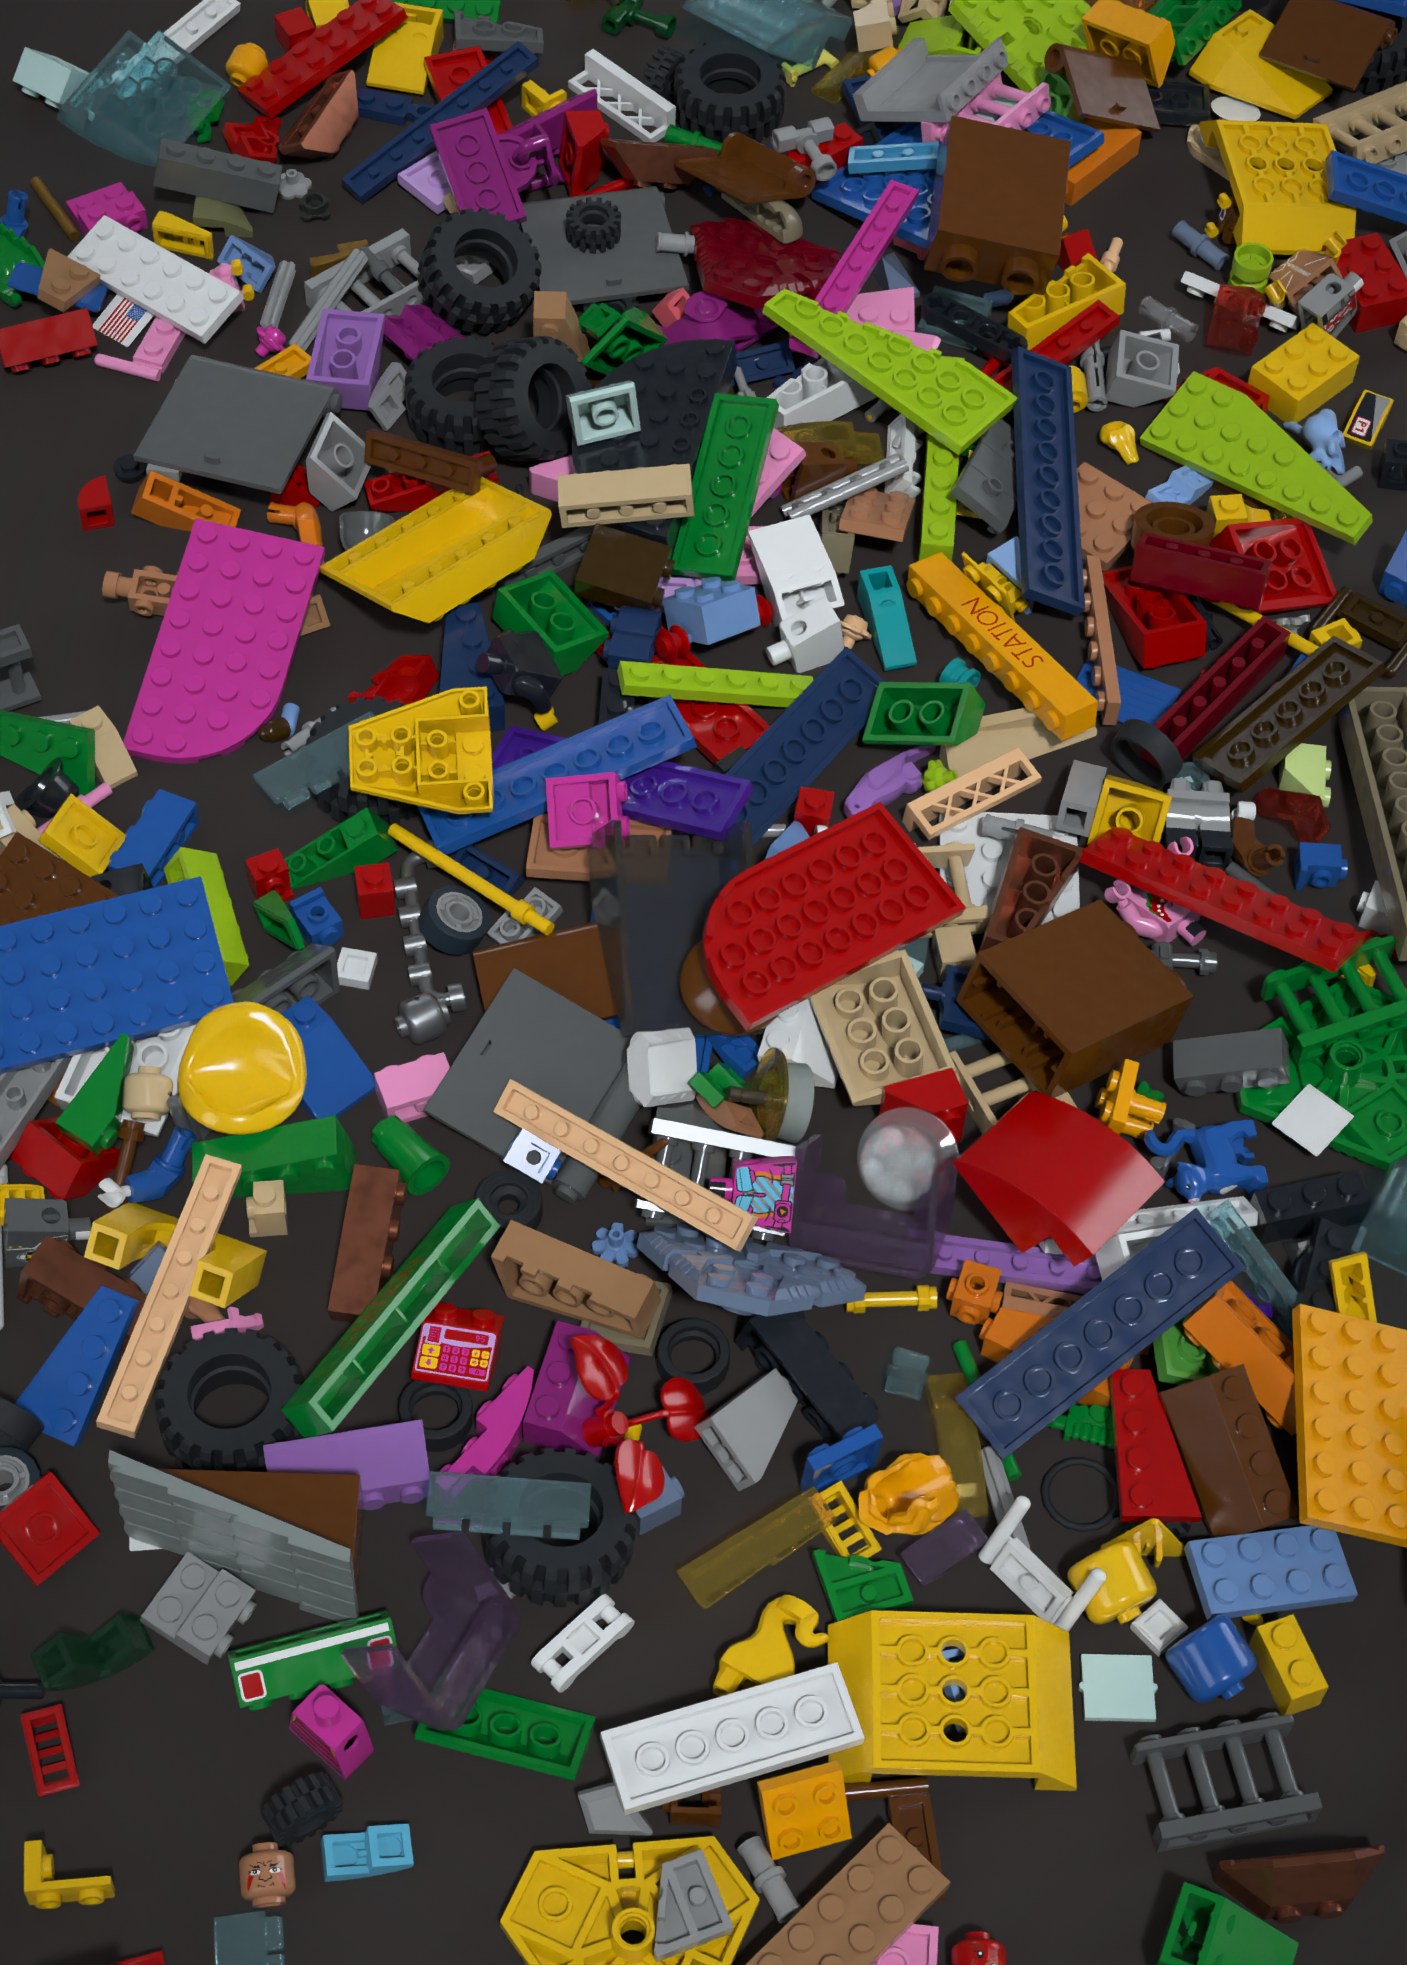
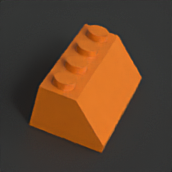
M1231 1280L1185 1316L1182 1324L1185 1327V1334L1196 1346L1200 1347L1203 1345L1212 1355L1213 1363L1220 1371L1244 1364L1257 1402L1266 1410V1416L1269 1421L1279 1430L1284 1428L1293 1436L1296 1433L1293 1343Z

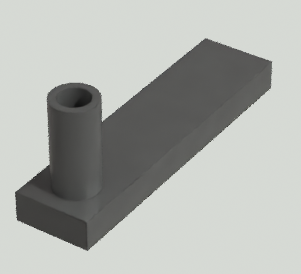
M595 525L577 527L578 529L540 547L534 560L525 564L520 571L511 573L499 580L498 588L551 569L554 573H557L581 561Z

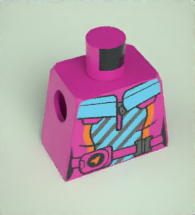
M794 1156L736 1160L732 1164L731 1178L710 1177L708 1190L758 1217L755 1223L756 1226L791 1233L797 1161Z

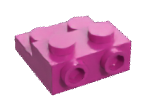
M122 182L66 201L68 213L84 236L89 233L104 215L134 232L148 228L145 208L134 192H128Z
M608 772L545 778L550 849L559 850L581 847L593 849L624 846V837H630L628 816H622V802L628 801V789L626 781H620V776L617 773Z

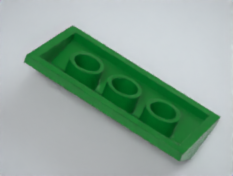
M438 1676L415 1732L414 1739L575 1781L584 1763L596 1717Z

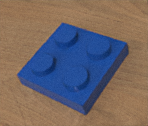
M876 1424L865 1429L861 1426L848 1431L842 1437V1441L832 1446L822 1444L808 1454L800 1484V1490L806 1500L816 1496L839 1481L844 1483L875 1466L883 1439Z

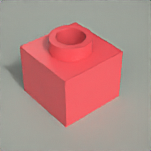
M684 287L674 290L658 303L652 310V313L660 324L667 328L685 316V304L690 296Z

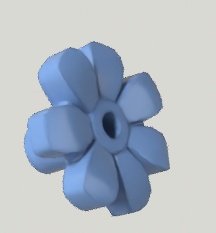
M613 1223L610 1231L604 1227L598 1229L596 1232L597 1240L592 1242V1252L594 1254H601L600 1258L611 1263L615 1260L616 1264L620 1267H627L629 1264L628 1257L635 1258L639 1254L637 1244H635L638 1241L637 1233L634 1230L624 1233L622 1223Z

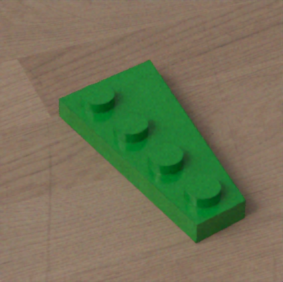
M0 710V756L39 775L53 759L60 757L62 758L60 769L77 784L79 788L77 794L85 796L95 789V729Z

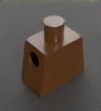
M831 441L798 442L796 444L805 450L806 456L782 482L781 494L786 503L856 472V460L853 456L843 457L837 445Z

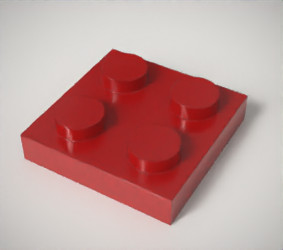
M51 1471L45 1473L0 1510V1544L34 1586H39L100 1534Z

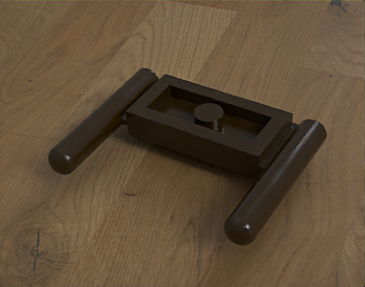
M1342 587L1309 628V636L1311 631L1330 624L1336 616L1339 617V620L1345 618L1349 625L1359 632L1395 651L1399 648L1384 668L1385 672L1383 673L1388 679L1394 678L1407 661V618L1358 592L1353 594L1349 587Z

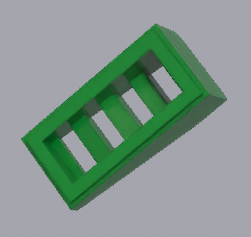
M270 891L253 902L264 932L294 949L301 950L305 947L294 917L276 891Z

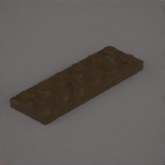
M1336 636L1331 637L1192 755L1194 765L1239 792H1245L1385 672L1383 662Z

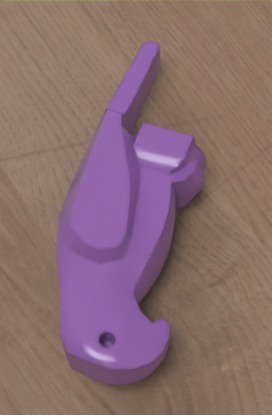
M921 745L904 751L868 770L846 798L843 808L846 817L849 818L878 802H881L883 806H887L897 800L903 793L913 794L922 787V774L913 763L932 754L935 751L936 745Z

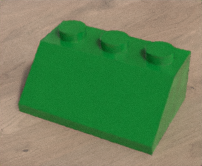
M552 569L498 588L492 614L494 621L503 631L510 629L514 633L538 632L562 676L575 672L609 636L608 630Z
M879 682L862 741L865 744L957 746L978 734L986 704L971 683Z

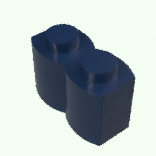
M622 605L619 615L613 614L610 626V634H613L612 639L605 640L603 659H608V668L618 669L620 661L652 663L656 650L655 641L657 633L661 630V611Z

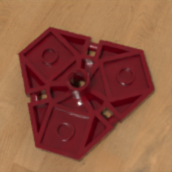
M726 218L725 221L720 222L702 221L701 224L690 225L689 235L695 236L693 256L694 260L697 261L696 267L703 291L755 309L764 308V304L783 289L815 300L844 255L837 250L825 248L822 245H816L801 238L783 244L759 225H756V223L747 220L741 221L737 218Z

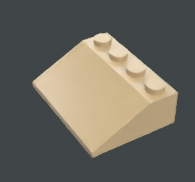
M905 949L891 953L809 997L852 1106L881 1104L883 1086L948 1068H953L956 1075L957 1069Z

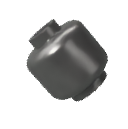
M429 992L401 1002L399 1006L400 1016L394 1018L400 1036L402 1038L408 1036L410 1041L416 1045L442 1037L447 1031V1025L451 1023L447 1006L442 997L436 998Z

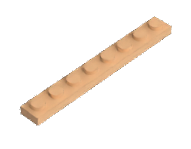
M509 1080L493 1111L734 1250L741 1252L758 1220V1217L517 1081Z
M205 1155L96 1420L98 1428L135 1439L160 1372L164 1367L191 1300L189 1294L198 1260L209 1254L242 1173V1165Z

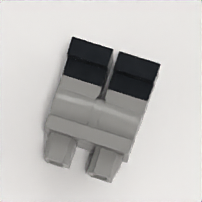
M1173 778L1170 789L1167 790V794L1172 796V800L1162 832L1163 847L1167 849L1168 845L1175 841L1178 849H1182L1180 838L1189 837L1194 845L1193 851L1189 856L1194 859L1195 855H1197V862L1207 867L1227 868L1234 849L1233 837H1231L1229 793L1223 792L1220 781L1208 780L1203 782L1201 791L1190 790V781L1187 779ZM1216 851L1222 854L1218 857H1209L1205 852Z

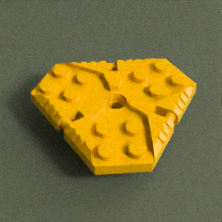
M714 1836L633 1843V1851L617 1852L616 1844L534 1851L500 1920V1927L526 1965H732L758 1908L760 1899ZM702 1849L733 1924V1933L656 1962L654 1959L662 1864ZM634 1868L635 1878L619 1879L618 1869ZM628 1930H637L644 1935L645 1939L638 1944H629L621 1938V1935Z

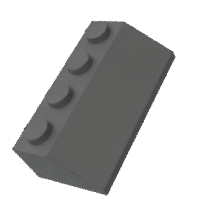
M162 138L153 186L274 213L280 187L282 166L268 161H259L237 154H229L207 147H198Z
M311 943L304 949L293 952L286 961L274 969L264 971L257 980L243 989L234 991L232 993L233 1002L247 1001L259 1003L280 1014L307 995L318 1005L340 991L336 950L332 946Z

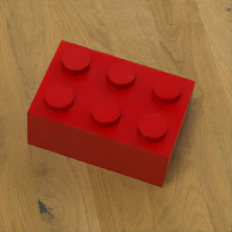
M1378 232L1346 239L1348 244L1341 249V255L1336 265L1343 279L1350 272H1354L1364 282L1363 286L1356 292V314L1348 322L1353 332L1360 333L1400 323L1407 315V277ZM1324 245L1322 246L1321 251H1326V247Z

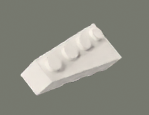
M821 356L816 363H808L803 367L800 376L796 379L790 378L767 398L777 399L779 404L774 428L793 441L877 398V396Z

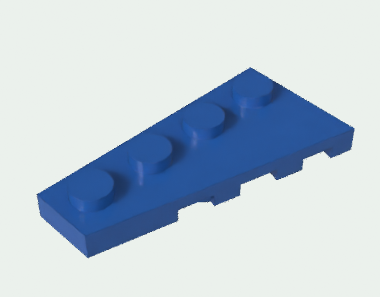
M101 1285L15 1403V1405L28 1412L42 1424L44 1428L42 1433L74 1447H80L140 1300L107 1286Z

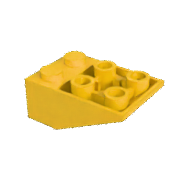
M394 2L404 8L408 19L374 43L366 84L367 86L424 95L429 81L424 67V57L439 53L444 39L443 10Z

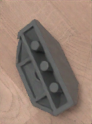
M697 1099L657 1106L656 1118L729 1133V1129L720 1126L705 1113ZM654 1135L653 1143H655L657 1135ZM679 1140L678 1146L673 1147L670 1168L690 1179L696 1150H692V1142ZM715 1147L714 1154L710 1153L704 1184L706 1189L709 1187L710 1177L725 1178L727 1149ZM657 1153L652 1157V1158L655 1159V1160H656ZM664 1213L663 1220L646 1217L645 1225L677 1228V1225L680 1223H688L675 1215Z

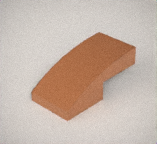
M698 1092L695 1095L705 1113L720 1126L758 1139L764 1135L752 1109L725 1100L718 1108H713Z

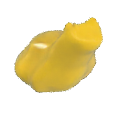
M1113 421L1102 426L1099 437L1104 444L1108 445L1111 449L1117 450L1127 465L1139 461L1135 443V431L1131 425L1121 421Z

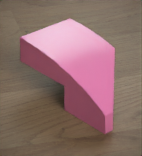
M230 1306L227 1309L229 1319L190 1326L192 1339L197 1343L203 1340L204 1333L214 1330L215 1335L224 1334L225 1328H237L238 1333L246 1334L247 1329L259 1331L264 1327L262 1314L255 1313L250 1316L239 1315L238 1308Z

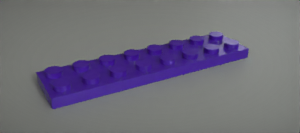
M510 726L492 754L493 770L567 738ZM668 761L661 762L620 780L626 781L628 789V801L622 802V816L724 841L753 791L751 780Z

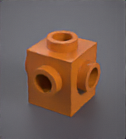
M965 1259L960 1278L952 1277L946 1299L952 1301L950 1315L957 1317L960 1321L967 1324L984 1325L990 1312L997 1314L1004 1293L997 1291L1002 1270Z

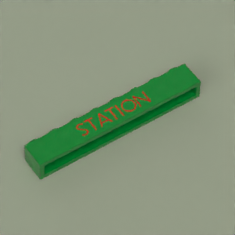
M478 1198L452 1206L447 1210L281 1409L304 1438L331 1433L336 1429L500 1228V1225Z

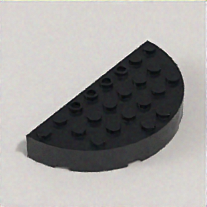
M698 339L671 343L641 353L611 371L595 388L624 381L634 382L641 431L577 446L573 432L572 457L575 473L582 474L607 470L615 471L640 467L669 466L672 464H690L691 479L693 480L714 394H728L737 369L735 341ZM683 517L601 525L672 546V558Z

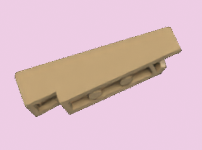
M1021 708L982 716L978 734L957 746L941 745L939 757L946 769L955 770L958 777L1017 747L1021 749L1029 760L1095 737L1097 735L1096 726L1062 741L1052 731H1049L1032 711Z

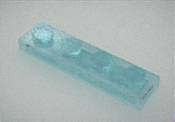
M1229 1199L1214 1208L1205 1218L1207 1221L1210 1220L1214 1230L1246 1267L1243 1271L1246 1272L1254 1283V1289L1260 1299L1270 1303L1272 1309L1277 1314L1279 1325L1284 1331L1293 1336L1292 1310L1295 1307L1298 1293Z

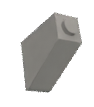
M776 1368L759 1377L694 1426L738 1492L755 1484L762 1478L798 1402L788 1384V1380L781 1376Z

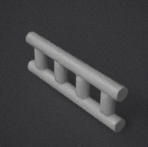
M895 453L780 506V510L784 518L789 517V520L809 514L811 516L909 471V466L905 459L900 460Z

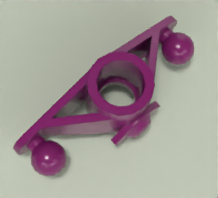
M705 291L697 292L687 300L685 316L672 325L664 328L656 324L669 339L664 345L688 340L722 339L735 341L736 352H740L779 326L762 313L763 308L755 309L746 305L742 310L727 307L723 297Z

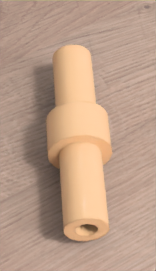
M1118 237L1112 239L1108 251L1103 253L1100 263L1112 273L1116 271L1119 264V253L1123 245L1122 239Z

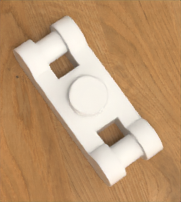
M607 1594L597 1598L542 1648L531 1661V1665L539 1673L545 1672L552 1679L550 1684L559 1693L565 1691L574 1682L575 1678L617 1639L624 1637L635 1623L627 1613L621 1614L614 1607L615 1602ZM603 1618L609 1625L602 1630L595 1623L597 1620ZM562 1652L570 1659L564 1667L555 1660Z

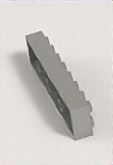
M73 1056L0 1074V1169L16 1147L28 1122L34 1120L66 1072Z

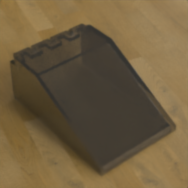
M610 821L592 833L593 847L588 850L592 908L623 1037H632L636 1032L662 1031L688 1027L694 1036L721 1035L703 1027L689 1013L682 999L680 977L684 961L689 952L696 944L703 940L706 918L720 891L735 876L753 866L750 821H741L727 829L724 841L694 835L692 837V848H690V838L688 835H660L659 848H657L655 835H626L625 847H623L621 821ZM764 1029L750 1035L764 1034Z

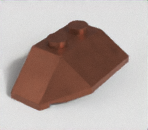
M352 69L330 75L325 81L324 87L308 102L278 145L283 155L315 159L323 156L328 158L339 151V145L351 133L352 126L359 117L356 79Z
M601 138L600 143L620 174L625 178L634 180L633 185L640 187H651L652 182H658L659 187L677 189V184L689 185L696 176L675 166L676 160L718 156L717 149L700 145Z
M1383 1844L1320 1852L1219 1861L1212 1875L1216 1885L1263 1920L1277 1919L1278 1923L1288 1924L1301 1920L1302 1916L1317 1914L1319 1919H1334L1346 1912L1378 1866L1386 1851Z

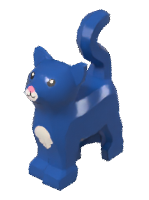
M1253 1120L1230 1121L1220 1125L1203 1126L1198 1129L1175 1130L1168 1137L1166 1143L1158 1141L1153 1130L1145 1132V1145L1156 1156L1168 1157L1177 1153L1183 1142L1190 1145L1197 1165L1178 1162L1177 1173L1173 1178L1165 1182V1187L1176 1188L1177 1192L1185 1197L1189 1203H1197L1206 1193L1224 1195L1236 1189H1246L1249 1195H1253L1255 1191L1264 1190L1269 1182L1264 1166L1242 1165L1249 1164L1255 1158L1254 1153H1250L1248 1148L1243 1146L1244 1137L1246 1139H1253L1257 1136Z

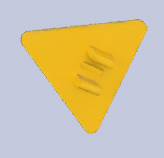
M1156 1518L1149 1519L1101 1545V1549L1116 1542L1130 1540L1136 1545L1141 1556H1154L1155 1568L1160 1566L1163 1556H1186L1185 1546Z

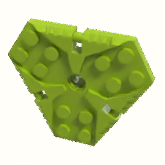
M950 0L948 11L984 50L996 38H1002L1008 65L1003 71L1022 91L1030 93L1038 86L1046 69L1044 64L1045 54L1052 44L1059 43L1089 50L1081 18L1091 7L1083 0Z

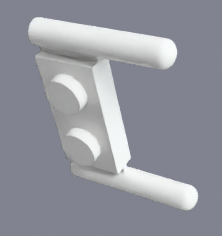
M1018 1496L978 1556L982 1562L992 1565L990 1570L1039 1618L1069 1632L1105 1582L1106 1574L1102 1569H1093L1073 1597L1074 1592L1017 1537L1014 1539L1011 1537V1534L1031 1506L1030 1500L1027 1497Z

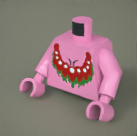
M1189 837L1180 838L1182 852L1178 849L1175 841L1171 842L1167 847V850L1176 855H1190L1194 845ZM1120 879L1114 881V887L1112 886L1105 890V899L1111 903H1118L1116 909L1123 921L1133 926L1139 936L1154 939L1157 942L1169 943L1181 935L1190 945L1194 946L1206 934V930L1198 923L1201 915L1138 887L1131 889L1129 883Z

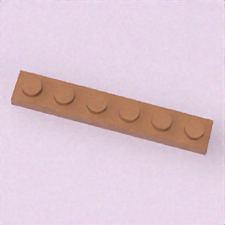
M1087 555L1083 569L1085 610L1083 612H1087L1085 636L1091 639L1088 645L1089 661H1094L1091 675L1092 686H1097L1098 689L1095 699L1098 700L1097 711H1101L1102 724L1116 725L1121 706V697L1100 556Z

